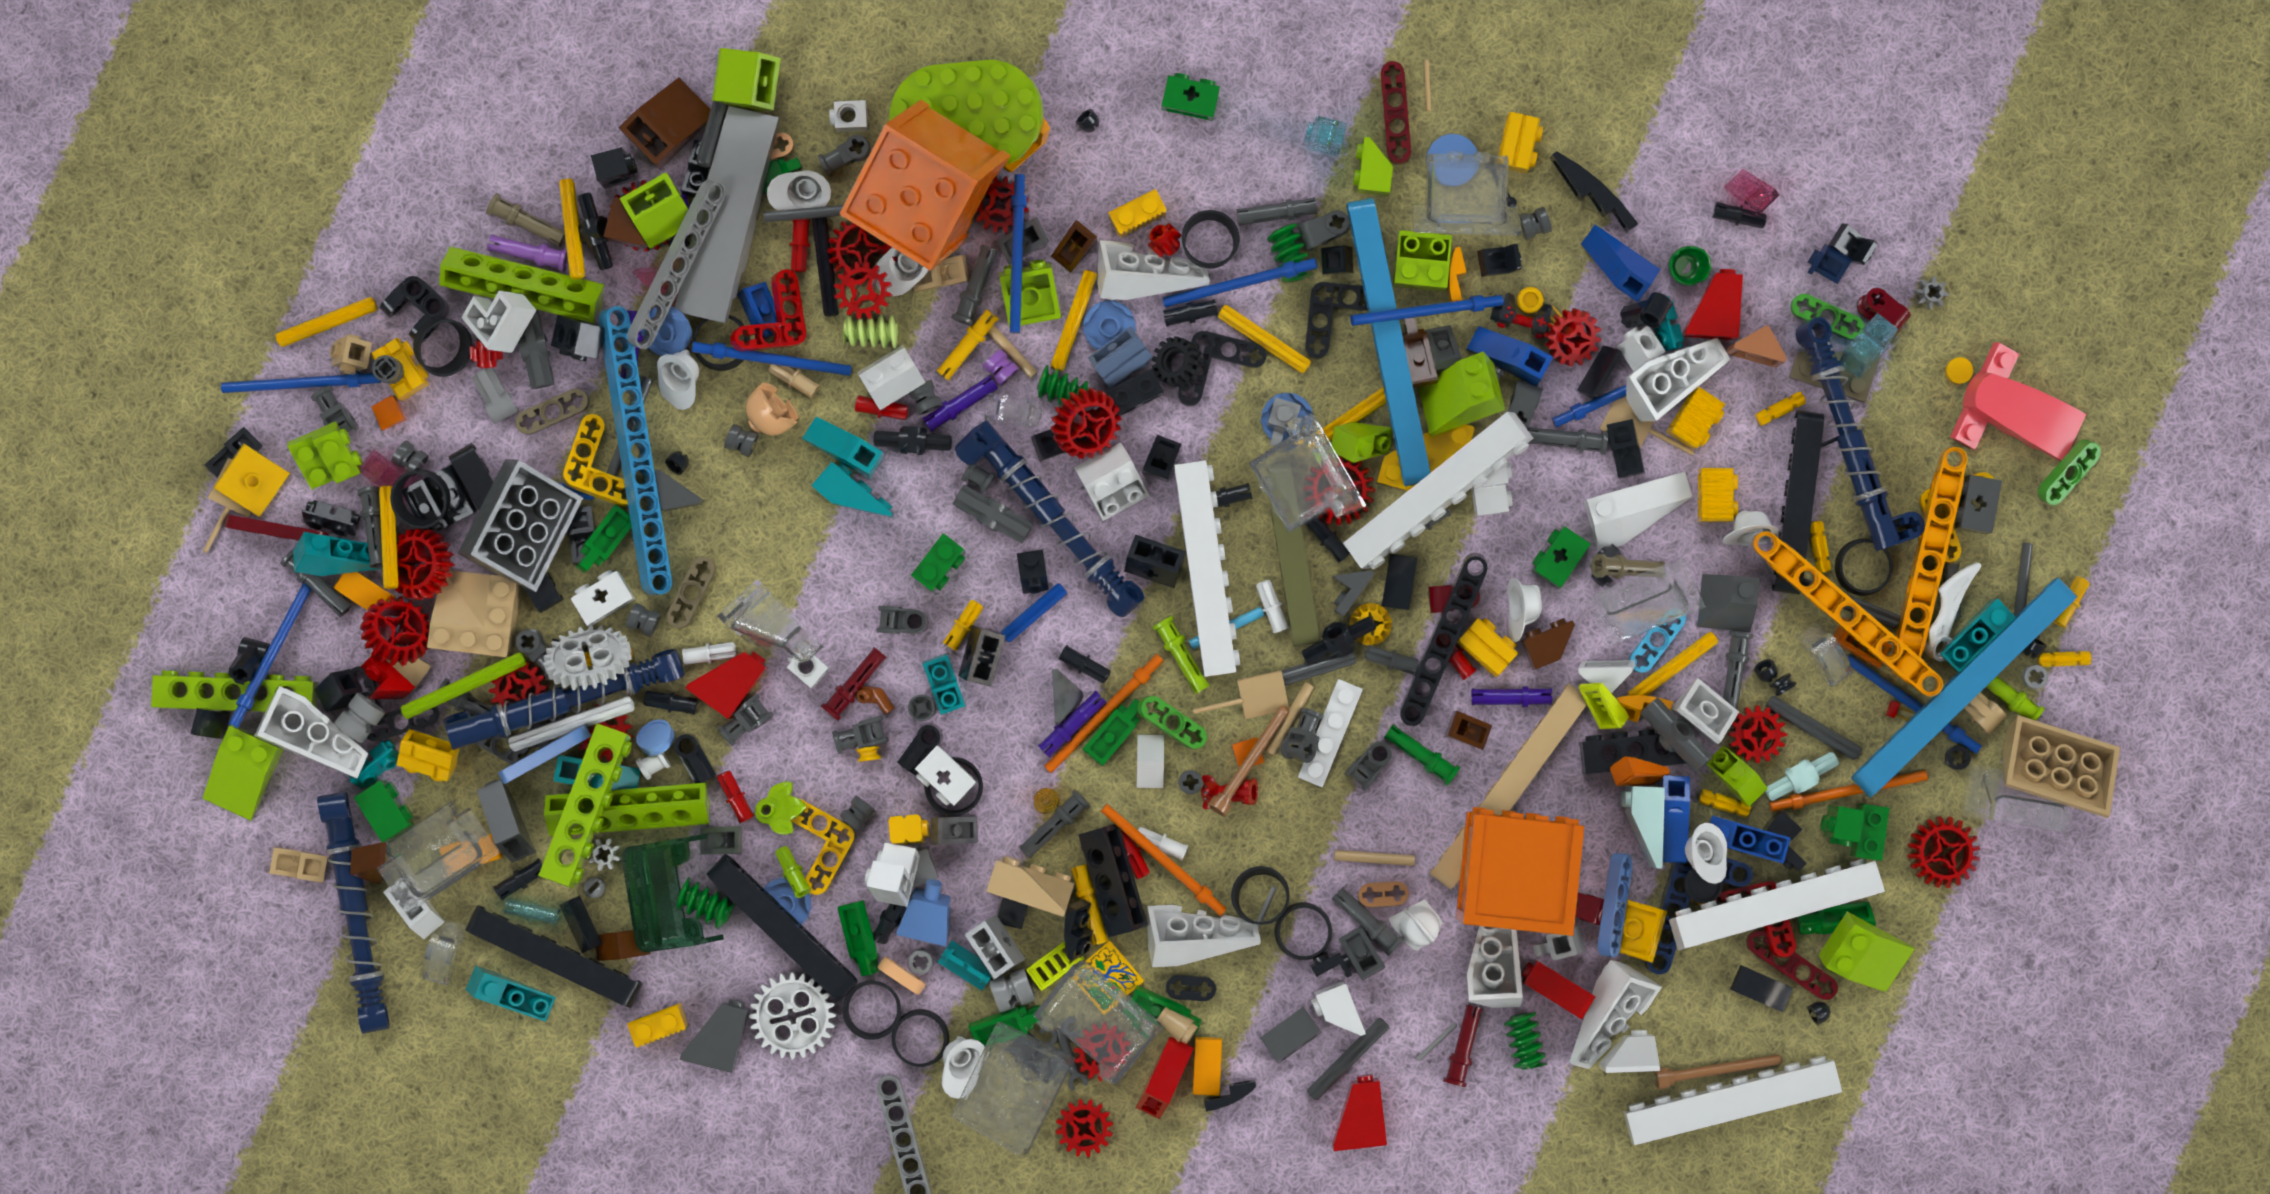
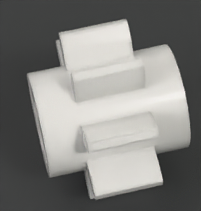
M608 838L605 844H602V841L597 839V847L592 850L593 858L589 860V863H598L599 871L606 864L610 870L614 869L612 862L622 859L616 856V851L621 847L611 846V838ZM601 848L610 851L611 854L607 856L608 861L599 858V855L602 853Z

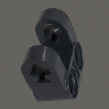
M410 276L404 279L380 305V309L389 318L396 315L408 301L412 302L425 314L409 332V336L413 340L417 331L424 323L435 318H445L449 312L447 301L427 282L417 276ZM415 283H420L422 287L421 292L416 296H412L410 293L411 286ZM440 301L441 309L439 312L432 314L429 310L431 303ZM440 324L435 325L427 332L422 343L426 341Z

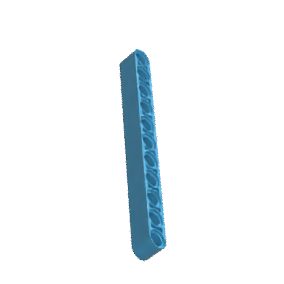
M1372 197L1348 202L1346 204L1368 313L1397 309L1374 199ZM1399 320L1370 323L1403 483L1405 487L1416 485L1430 474V468Z
M614 306L600 313L598 323L599 326L604 327L602 348L642 590L646 594L661 595L671 589L672 577L635 348L627 339L631 323L626 309L621 306ZM611 313H614L618 318L617 326L610 322ZM615 339L622 343L621 352L614 348ZM620 365L626 369L627 375L625 379L619 376L618 368ZM624 392L628 393L631 397L629 405L623 402L622 395ZM629 418L635 423L633 432L627 428V420ZM632 445H636L639 448V456L637 458L631 453ZM637 471L643 474L644 481L642 484H639L635 479ZM642 497L648 502V507L645 511L639 505ZM646 524H649L652 528L650 537H647L644 533V526ZM650 550H653L656 554V561L654 563H651L648 559ZM655 576L658 577L661 582L660 588L658 590H656L652 584V580Z
M2059 577L2055 578L2015 616L2016 618L1980 654L1945 684L1940 693L1933 696L1852 775L1851 779L1869 798L1875 795L2077 598V595Z

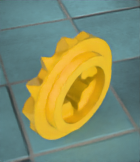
M1366 603L1354 610L1350 617L1349 626L1368 617L1370 612L1373 621L1382 622V624L1376 626L1373 636L1369 632L1356 640L1364 645H1377L1389 636L1392 620L1388 611L1381 605Z

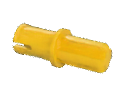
M2080 576L2074 578L2069 588L2077 595V598L2053 621L2054 624L2066 628L2076 608L2079 609L2081 607L2079 603L2090 585L2089 581Z
M970 600L958 620L954 619L956 623L945 640H943V643L957 651L968 632H971V627L982 612L983 606L975 600Z

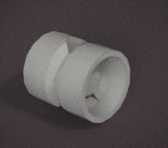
M356 693L348 704L349 711H342L334 724L352 739L363 743L372 732L370 726L377 725L385 715V711L366 696Z
M1025 968L1011 972L1009 978L1000 976L989 980L1000 1013L1015 1008L1016 1003L1025 1005L1036 1001Z

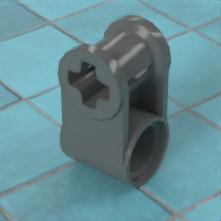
M1335 210L1321 217L1308 220L1297 226L1307 251L1314 250L1313 247L1320 244L1323 246L1329 243V241L1346 234L1350 224L1346 213ZM1337 217L1339 221H1345L1342 223V229L1338 230L1336 226L1331 228L1330 225L1333 224V218Z
M1517 380L1514 394L1510 399L1511 403L1508 412L1522 415L1521 420L1525 421L1523 424L1527 428L1538 406L1543 388Z
M878 606V610L881 611L880 626L876 630L878 633L921 634L928 628V617L920 610L894 606ZM915 614L920 615L922 618V625L918 629H912L909 625V619Z
M1383 741L1373 742L1344 774L1354 778L1362 785L1361 789L1365 791L1392 757L1391 748ZM1376 746L1386 748L1387 756L1385 759L1377 761L1372 757V751ZM1357 769L1361 770L1367 776V778L1361 775L1357 771Z

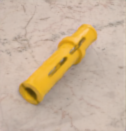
M986 308L976 323L966 329L967 334L936 371L940 375L944 374V378L950 381L951 377L979 342H984L986 339L984 336L999 318L995 314L992 315L991 311Z
M1087 864L1072 867L1070 869L1076 884V897L1091 903L1087 927L1093 931L1091 938L1092 946L1108 942Z

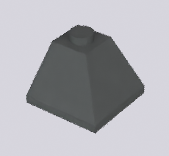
M1702 574L1697 627L1750 632L1758 605L1760 578Z

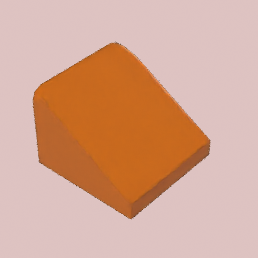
M391 395L371 406L382 431L406 421L395 395Z
M1257 737L1232 744L1238 768L1257 742ZM1262 754L1253 766L1264 763Z

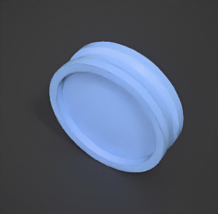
M661 719L653 720L639 730L636 742L646 755H658L672 745L675 739V732L667 721Z

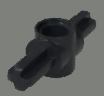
M590 192L580 194L578 201L584 221H581L578 226L580 241L587 247H593L600 270L612 268L613 262L606 243L609 241L604 237L608 219L603 217V215L598 216Z
M902 426L899 432L875 431L873 443L879 447L898 448L901 454L916 453L924 455L926 450L950 451L952 448V436L927 434L926 428Z
M1370 616L1350 626H1347L1346 623L1334 622L1324 629L1323 640L1302 650V655L1307 663H1311L1329 653L1332 657L1336 656L1338 658L1348 656L1355 648V640L1375 630L1376 625Z

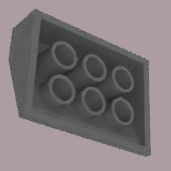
M505 459L457 554L482 568L533 592H537L583 497L520 460Z

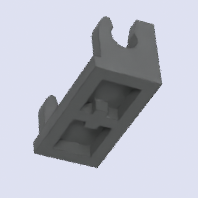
M1302 1007L1260 1037V1039L1277 1063L1280 1064L1322 1032L1305 1008Z

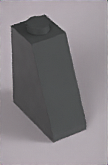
M502 780L491 781L478 789L477 793L494 844L511 863L536 853L512 794L506 784H503Z
M729 999V1003L723 1002L682 1052L679 1060L732 1073L736 1066L750 1008L744 1007L745 1002L735 999Z

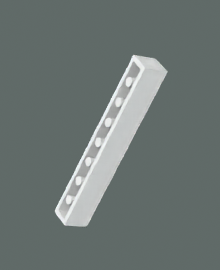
M1506 412L1343 544L1361 569L1372 568L1374 570L1385 562L1384 557L1390 552L1396 553L1406 545L1404 541L1411 535L1412 537L1418 536L1426 529L1424 525L1430 520L1436 521L1446 513L1445 508L1450 504H1458L1466 498V492L1472 487L1478 488L1488 480L1486 476L1493 470L1497 472L1508 464L1507 459L1513 454L1519 455L1529 447L1528 442L1533 439L1532 435L1514 412Z
M1206 460L1174 464L1203 673L1205 677L1236 672V666L1240 665L1238 649L1233 650L1232 639H1237L1235 624H1229L1228 613H1233L1231 597L1225 596L1224 587L1229 586L1227 570L1222 571L1220 560H1225L1223 544L1218 545L1217 534L1222 533L1220 518H1214L1213 508L1218 507L1216 491H1210L1209 481H1214L1212 465H1207Z
M1865 858L1850 862L1851 868L1842 870L1839 865L1825 869L1826 875L1817 877L1816 872L1801 876V882L1792 884L1791 879L1776 883L1777 889L1767 891L1765 886L1751 890L1752 896L1742 898L1741 893L1726 897L1727 903L1717 905L1715 900L1701 904L1702 910L1692 912L1691 908L1675 912L1676 917L1669 919L1678 951L1885 892L1876 861L1866 863Z
M1818 1056L1809 1059L1810 1064L1800 1066L1799 1062L1784 1065L1783 1071L1774 1073V1069L1758 1072L1759 1077L1748 1079L1747 1075L1732 1079V1084L1725 1086L1722 1085V1082L1706 1085L1707 1090L1697 1092L1696 1089L1680 1092L1681 1097L1671 1099L1670 1095L1655 1098L1654 1104L1646 1106L1644 1102L1631 1104L1628 1106L1629 1110L1623 1111L1631 1143L1638 1145L1841 1093L1842 1088L1834 1060L1826 1059L1825 1056Z

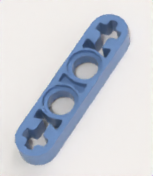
M584 724L498 772V775L503 784H506L591 737V734Z
M1614 853L1610 858L1598 938V952L1601 956L1616 957L1620 952L1633 864L1629 854Z

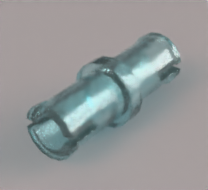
M509 897L505 902L507 909L504 908V914L526 918L528 922L536 920L553 925L558 924L560 916H557V914L560 915L561 913L559 908L538 905L537 901L529 903Z

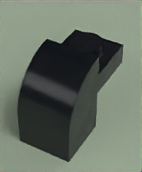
M1779 810L1765 824L1763 830L1790 837L1791 842L1802 828L1784 811ZM1789 846L1784 864L1782 865L1789 871L1792 868L1800 871L1807 863Z

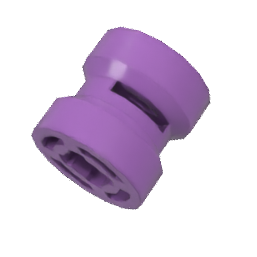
M1002 349L993 354L982 366L988 373H992L995 376V381L1000 386L1007 382L1006 379L1011 374L1014 375L1020 369L1014 362H1010L1007 359V354Z

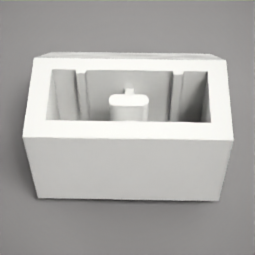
M1121 442L1105 450L1103 455L1098 454L1093 459L1091 458L1074 467L1103 521L1149 497L1131 458Z

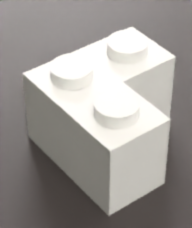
M498 291L494 299L473 296L461 318L488 350L512 353L535 314L536 309L523 294Z
M1510 462L1497 472L1493 470L1486 476L1488 480L1478 488H1471L1475 517L1509 512V507L1513 506L1511 491H1506V484L1509 478H1512Z
M890 843L884 844L883 851L880 850L878 852L877 860L873 861L872 867L868 868L865 874V884H867V888L876 901L908 906L920 860V855L916 848Z

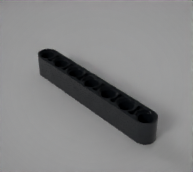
M1796 410L1794 418H1797L1796 428L1793 427L1791 438L1793 451L1792 454L1789 453L1787 470H1790L1789 480H1786L1784 491L1786 504L1782 506L1780 521L1783 523L1778 538L1806 559L1824 428V414ZM1774 571L1773 575H1776L1775 585L1772 584V591L1800 594L1796 588ZM1804 571L1799 576L1801 585H1803Z
M470 443L448 457L478 510H480L494 481L488 474L490 471L485 462L477 455L476 447L473 443ZM546 572L537 592L524 587L539 613L564 600L563 596L557 592L556 584L549 572Z
M1470 553L1465 557L1400 707V717L1403 723L1408 726H1417L1424 719L1487 574V562L1480 553ZM1472 560H1479L1483 564V568L1481 571L1474 573L1469 571L1467 568L1468 564ZM1461 585H1469L1472 588V593L1467 597H1461L1457 593V589ZM1457 609L1462 613V616L1457 621H1450L1446 617L1448 611ZM1443 633L1451 637L1450 643L1444 646L1436 642L1437 636ZM1430 658H1437L1441 664L1439 668L1431 670L1425 665L1426 661ZM1420 682H1425L1429 684L1430 690L1425 694H1420L1415 690V686ZM1414 706L1419 709L1420 713L1418 716L1410 718L1405 714L1406 708Z
M724 854L706 873L708 878L834 999L840 1001L858 983L857 978L729 855Z
M476 906L465 929L467 932L616 1003L632 1008L643 985L641 981L631 980L628 978V975L616 969L610 970L604 967L605 964L595 959H587L576 950L567 946L565 948L556 944V941L544 935L538 936L532 933L533 930L523 925H515L504 916L495 912L492 914L485 911L484 907Z

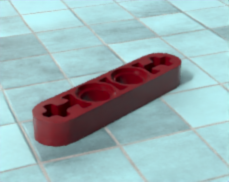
M1390 61L1384 64L1381 69L1387 153L1391 162L1402 165L1410 160L1412 153L1405 72L1400 63ZM1391 67H1395V70L1400 72V75H1396V85L1402 84V88L1392 87L1386 90V85L1391 86V79L1389 76H1385V73L1390 72ZM1393 93L1400 94L1403 98L1401 105L1398 107L1390 106L1387 102L1389 95ZM1400 119L1405 123V128L1401 133H1394L1390 130V123L1393 120ZM1406 136L1407 140H1401V146L1403 150H1407V153L1402 155V159H1397L1396 155H1392V151L1397 149L1396 140L1390 142V138L1400 139Z
M229 514L226 516L224 526L229 529L299 541L303 532L329 536L327 532Z
M1755 930L1747 936L1746 946L1751 953L1817 998L1829 1000L1837 994V982L1794 952L1789 956L1785 964L1777 965L1774 962V955L1771 951H1769L1766 958L1764 954L1767 950L1761 947L1754 949L1755 943L1752 939L1754 937L1759 938L1761 935L1764 937L1762 942L1769 946L1766 932ZM1781 942L1777 944L1778 949L1785 951L1788 948ZM1800 965H1806L1810 970V975L1805 980H1799L1796 976V969ZM1816 972L1820 974L1816 978L1822 983L1830 982L1829 988L1832 989L1830 993L1825 992L1822 995L1820 993L1821 988L1814 983L1812 988L1808 986L1814 980Z

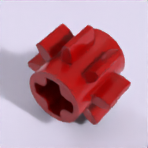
M1170 223L1166 226L1162 224L1157 225L1149 234L1151 242L1148 246L1159 257H1162L1164 254L1171 256L1180 248V241L1178 239L1182 235Z
M479 338L476 339V346H469L470 359H472V362H477V367L479 368L496 367L497 360L503 359L502 351L488 350Z

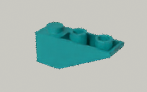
M817 416L802 437L804 441L843 463L868 480L871 479L884 459L881 450Z
M831 462L811 485L833 505L890 518L894 516L890 512L893 506L882 497L876 500L869 494L873 489L861 479L858 483L850 477L852 471L841 462L838 465Z
M303 532L293 549L294 572L326 576L381 569L370 568L368 544L364 542Z
M1998 598L1991 599L1965 624L1940 655L1960 673L2016 618L2015 615Z
M558 755L553 781L573 785L583 758ZM620 765L623 768L618 783H613L611 790L638 788L641 775L640 769ZM596 775L591 780L592 788H599L603 784L602 775Z
M475 965L465 989L474 998L545 1022L556 999L555 996Z

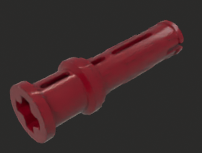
M873 647V650L842 686H836V692L826 704L822 703L821 707L839 721L841 719L840 715L847 706L855 702L856 693L887 657Z
M1467 1004L1455 1053H1451V1056L1449 1055L1450 1067L1447 1077L1443 1079V1082L1465 1088L1467 1086L1465 1079L1468 1067L1472 1066L1473 1063L1470 1054L1481 1012L1483 1011L1482 1008L1475 1007L1472 1017L1474 1006Z

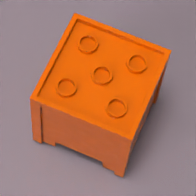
M919 100L884 125L839 214L931 271L965 243L969 235L967 232L973 222L972 218L992 180L999 174L1001 168L1007 164L1011 155L1004 150H997L929 108L930 105Z
M1473 807L1472 812L1466 811L1455 918L1462 924L1573 936L1585 826L1579 825L1578 819H1569V817L1555 816V821H1551L1549 816H1541L1536 813H1526V818H1524V814L1508 810H1502V815H1495L1494 810H1486V808Z

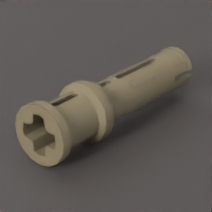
M498 193L492 197L486 210L487 215L491 216L493 214L505 220L509 226L517 225L557 247L561 246L565 238V231L522 210L523 207L520 204L516 203L514 205L502 199Z
M1596 554L1592 559L1591 570L1597 578H1603L1605 575L1612 576L1615 579H1621L1625 576L1664 578L1667 575L1668 566L1664 561L1627 560L1622 555L1607 557L1604 554Z

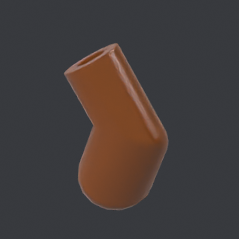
M864 686L856 694L857 700L860 703L877 704L884 715L895 709L885 691L880 687Z

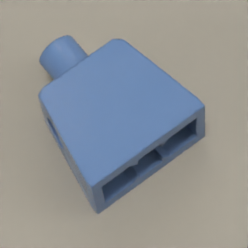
M928 879L925 889L914 888L896 935L946 946L950 934L951 897L940 893L942 887L940 881Z

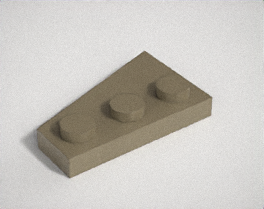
M1797 352L1789 378L1823 389L1821 382L1813 381L1811 378V365L1814 363L1809 362V359L1812 357L1807 356V352ZM1835 352L1832 355L1837 357V360L1841 361L1842 366H1844V371H1841L1839 376L1848 377V381L1843 385L1846 397L1863 403L1866 402L1882 352ZM1840 378L1841 384H1842L1846 379Z

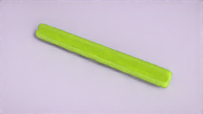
M516 653L400 707L405 719H410L527 664L526 659L522 653Z

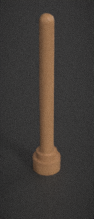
M1282 706L1278 709L1224 791L1212 797L1208 807L1215 813L1226 817L1231 809V798L1288 715L1289 710L1287 707Z
M1771 1055L1677 1071L1661 1067L1660 1071H1654L1655 1076H1658L1656 1086L1658 1090L1670 1088V1085H1674L1676 1081L1777 1066L1782 1063V1057L1780 1055Z

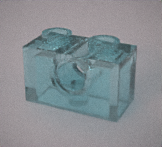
M1316 115L1315 121H1309L1304 139V142L1309 143L1307 150L1338 158L1347 123Z
M1877 313L1845 348L1839 361L1850 372L1861 378L1892 343L1898 328Z

